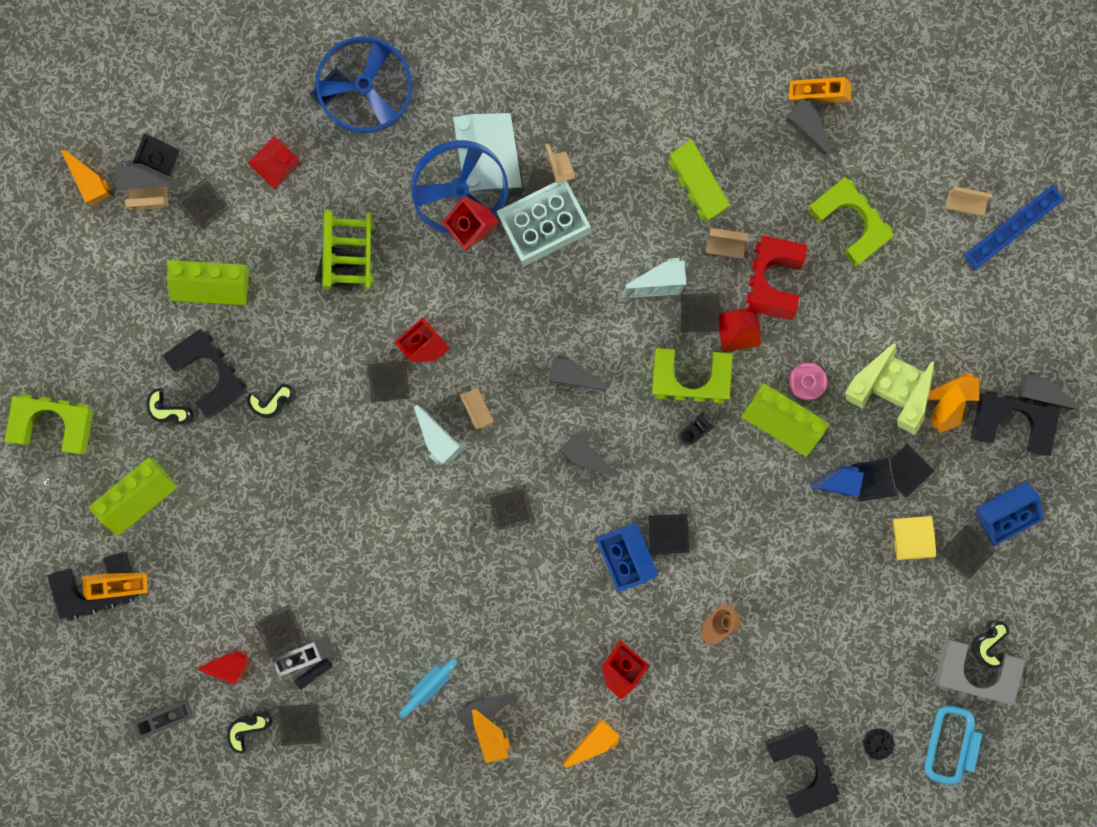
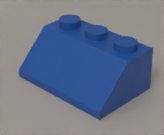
M839 466V469H833L813 482L810 488L846 496H859L864 473L858 472L859 468Z
M1027 481L976 508L978 519L993 547L1044 520L1040 496Z
M636 522L596 538L618 592L646 583L659 576Z

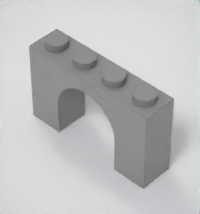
M945 638L934 681L935 684L939 685L940 690L951 692V689L958 691L959 695L969 697L970 694L976 695V699L988 702L989 699L995 700V704L1007 707V704H1015L1025 664L1024 659L1001 653L999 662L1002 666L997 668L993 680L983 686H973L964 675V662L969 645Z

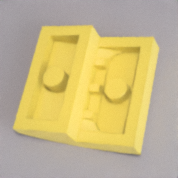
M932 516L893 519L894 546L897 560L936 557Z

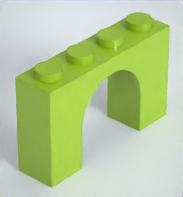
M844 177L812 203L807 210L818 223L833 211L842 207L853 208L861 214L865 224L864 233L857 242L843 252L856 267L891 239L894 234L890 225L884 224L880 219L879 212L869 206L867 198L863 194L858 193L854 182Z
M655 348L651 395H656V399L667 400V396L675 397L676 401H686V398H694V402H705V399H712L713 403L724 404L725 400H730L733 354L713 352L711 355L710 377L707 383L698 389H688L680 385L674 375L675 349Z
M20 393V397H12L5 442L29 445L34 421L41 413L52 410L62 417L65 424L61 451L86 455L94 409H88V404L77 403L76 406L69 405L70 401L58 400L57 403L50 402L51 398L39 396V400L32 399V395Z

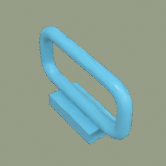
M455 658L450 659L442 668L436 665L409 692L413 698L401 709L399 716L405 718L419 703L424 706L451 678L448 674L457 665V660Z
M951 705L943 706L938 710L925 762V772L931 780L954 785L962 780L965 770L974 772L982 733L974 730L975 719L970 711ZM947 713L963 716L967 720L958 766L953 777L939 775L933 771L944 715Z

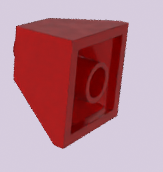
M274 136L248 162L274 189L301 163Z
M463 196L442 223L464 251L488 236L499 221L487 207Z
M748 308L716 315L723 353L761 346L758 313L747 311Z
M423 317L394 341L410 362L436 361L450 349Z
M621 640L602 664L607 688L621 700L635 688L649 667L648 663Z
M236 650V652L233 651L200 666L198 671L235 685L243 680L251 658L246 657L247 653Z

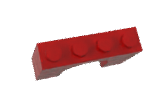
M762 235L760 242H756L754 249L757 257L753 259L751 266L754 274L750 275L748 286L751 287V292H748L745 303H748L747 311L793 321L797 313L800 295L774 289L767 283L764 271L772 266H783L801 270L806 258V244Z

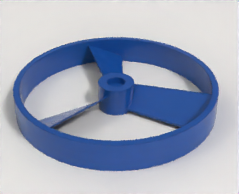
M360 36L343 40L333 46L319 64L316 74V91L320 105L325 114L335 124L345 130L354 133L370 134L387 129L399 120L410 101L412 84L408 65L393 46L380 39ZM352 44H372L364 73L355 82L320 81L325 64L337 51ZM390 52L403 65L409 82L407 98L398 113L373 89L372 84L373 78ZM357 90L359 94L366 96L381 125L370 128L347 125L339 121L328 111L321 97Z
M454 140L434 147L420 159L412 174L410 190L415 209L428 226L439 232L451 234L444 225L428 218L420 210L419 206L451 196L458 199L466 196L481 204L469 193L466 180L482 153L491 157L498 164L502 172L503 185L501 195L497 204L491 210L495 217L498 216L496 211L503 208L507 199L508 180L500 160L490 149L477 142ZM468 148L460 177L454 178L451 183L416 185L421 171L434 157L448 150Z

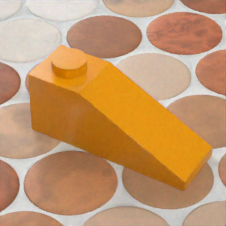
M846 77L790 81L789 100L801 101L805 99L810 102L824 103L851 102L852 83Z
M66 150L61 151L85 203L92 206L111 196L109 192L111 186L106 179L101 178Z
M961 374V377L930 390L928 401H940L956 384L961 389L966 402L979 401V378H973V374Z
M958 384L954 385L932 409L930 422L933 428H937L939 434L961 425L966 399Z
M146 573L82 576L83 595L87 600L148 593Z
M476 709L472 710L473 723L485 763L508 758L507 750L510 749L509 739L504 738L503 731Z
M601 718L564 760L563 765L567 768L608 751L609 748H615L619 743V733Z

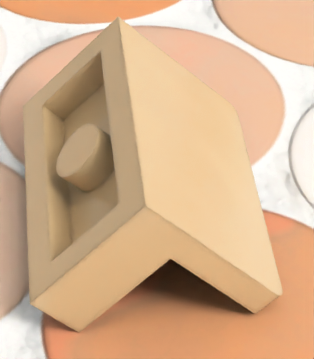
M545 144L556 183L574 179V171L566 151L553 155L550 145Z
M167 187L129 189V199H125L126 208L129 210L168 207Z
M953 187L949 190L946 209L983 217L985 216L987 201L992 198V194Z
M710 228L706 253L742 259L749 233Z
M478 387L465 394H460L476 430L494 423Z

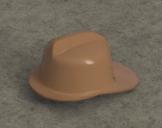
M722 604L707 617L702 628L703 639L706 643L713 645L720 643L727 636L734 635L740 628L742 616L736 613L731 605Z

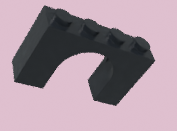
M199 329L162 356L175 372H179L199 358H209L217 365L219 380L216 387L196 401L205 417L211 419L246 394L247 390L245 387H247V384L241 377L238 378L235 375L236 369L230 361L228 363L225 361L223 350L219 346L215 347L212 342L214 338L210 332Z
M986 391V394L979 395L970 439L994 443L1001 416L1009 410H1016L1024 414L1030 423L1031 431L1026 452L1051 456L1060 410L1054 409V406L1049 404L1035 405V401L1031 400L1016 401L1017 397L1005 395V398L998 397V393Z
M127 552L103 558L107 574L133 573ZM65 569L47 575L60 620L67 618V621L78 619V614L84 612L88 616L97 613L98 608L104 607V610L116 607L115 603L122 601L124 605L134 602V597L139 596V594L87 600L77 589L72 569Z
M808 725L765 741L773 763L794 755H805L814 762L816 773L813 782L807 788L786 796L795 818L838 802L837 795L840 794L836 784L831 782L832 772L829 766L824 764L823 758H825V754L815 741L818 740L814 728L811 729Z

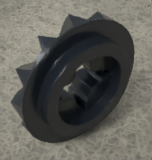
M884 729L869 731L863 741L866 754L876 760L887 759L893 753L895 746L892 735ZM874 740L880 742L881 740H883L882 744L884 745V747H886V749L879 747L878 750H876L877 746L872 741Z

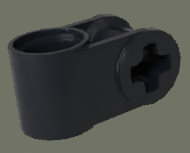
M702 412L681 430L678 440L682 445H692L715 426L708 422ZM684 432L692 434L691 442H686L683 439Z

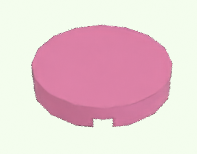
M814 363L798 365L793 369L789 377L790 390L794 396L806 401L820 397L826 390L828 382L824 370Z

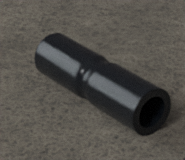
M328 658L323 659L313 666L311 670L306 671L295 679V684L300 690L314 681L316 677L321 676L332 668V664Z

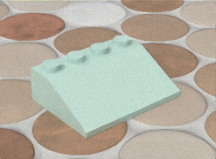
M511 113L470 114L453 117L456 139L477 142L490 149L500 160L505 170L508 190L522 188ZM458 148L461 171L468 148ZM482 153L466 180L469 193L477 195L502 191L503 178L501 169L485 153Z
M567 181L554 182L496 211L523 267L591 233V226Z
M679 258L667 259L668 262L660 264L626 284L622 297L679 295L686 286L685 261H679Z
M416 405L414 410L427 448L431 452L429 457L437 464L449 465L464 448L423 408Z

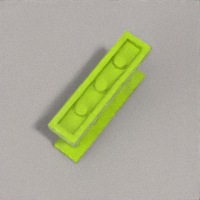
M324 210L322 290H330L331 284L335 283L364 284V291H369L370 286H373L374 275L370 274L371 230H374V218H371V212L366 213L365 220L337 219L335 216H332V210ZM335 226L365 227V238L335 237V235H332V228H335ZM335 245L365 246V257L335 256V254H332V247H335ZM331 265H365V276L335 275V273H331Z

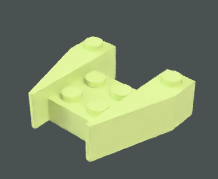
M893 343L854 377L845 392V396L848 402L862 409L872 393L904 408L897 419L898 427L916 435L925 419L934 372V362L931 361L927 370L923 372L895 358L897 350L896 344Z

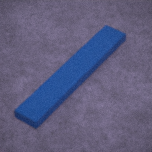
M1051 185L963 256L974 270L978 269L1065 200L1054 185Z

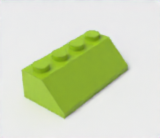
M688 140L670 154L668 164L673 172L676 170L679 175L677 179L681 187H686L689 192L687 197L691 204H696L698 208L696 212L699 218L708 223L726 213L730 204L693 140Z
M168 260L167 284L170 301L247 306L249 267L246 265Z
M765 383L759 386L741 416L805 457L819 442L829 426L828 422Z
M147 458L88 508L104 526L117 536H120L178 487L155 458Z

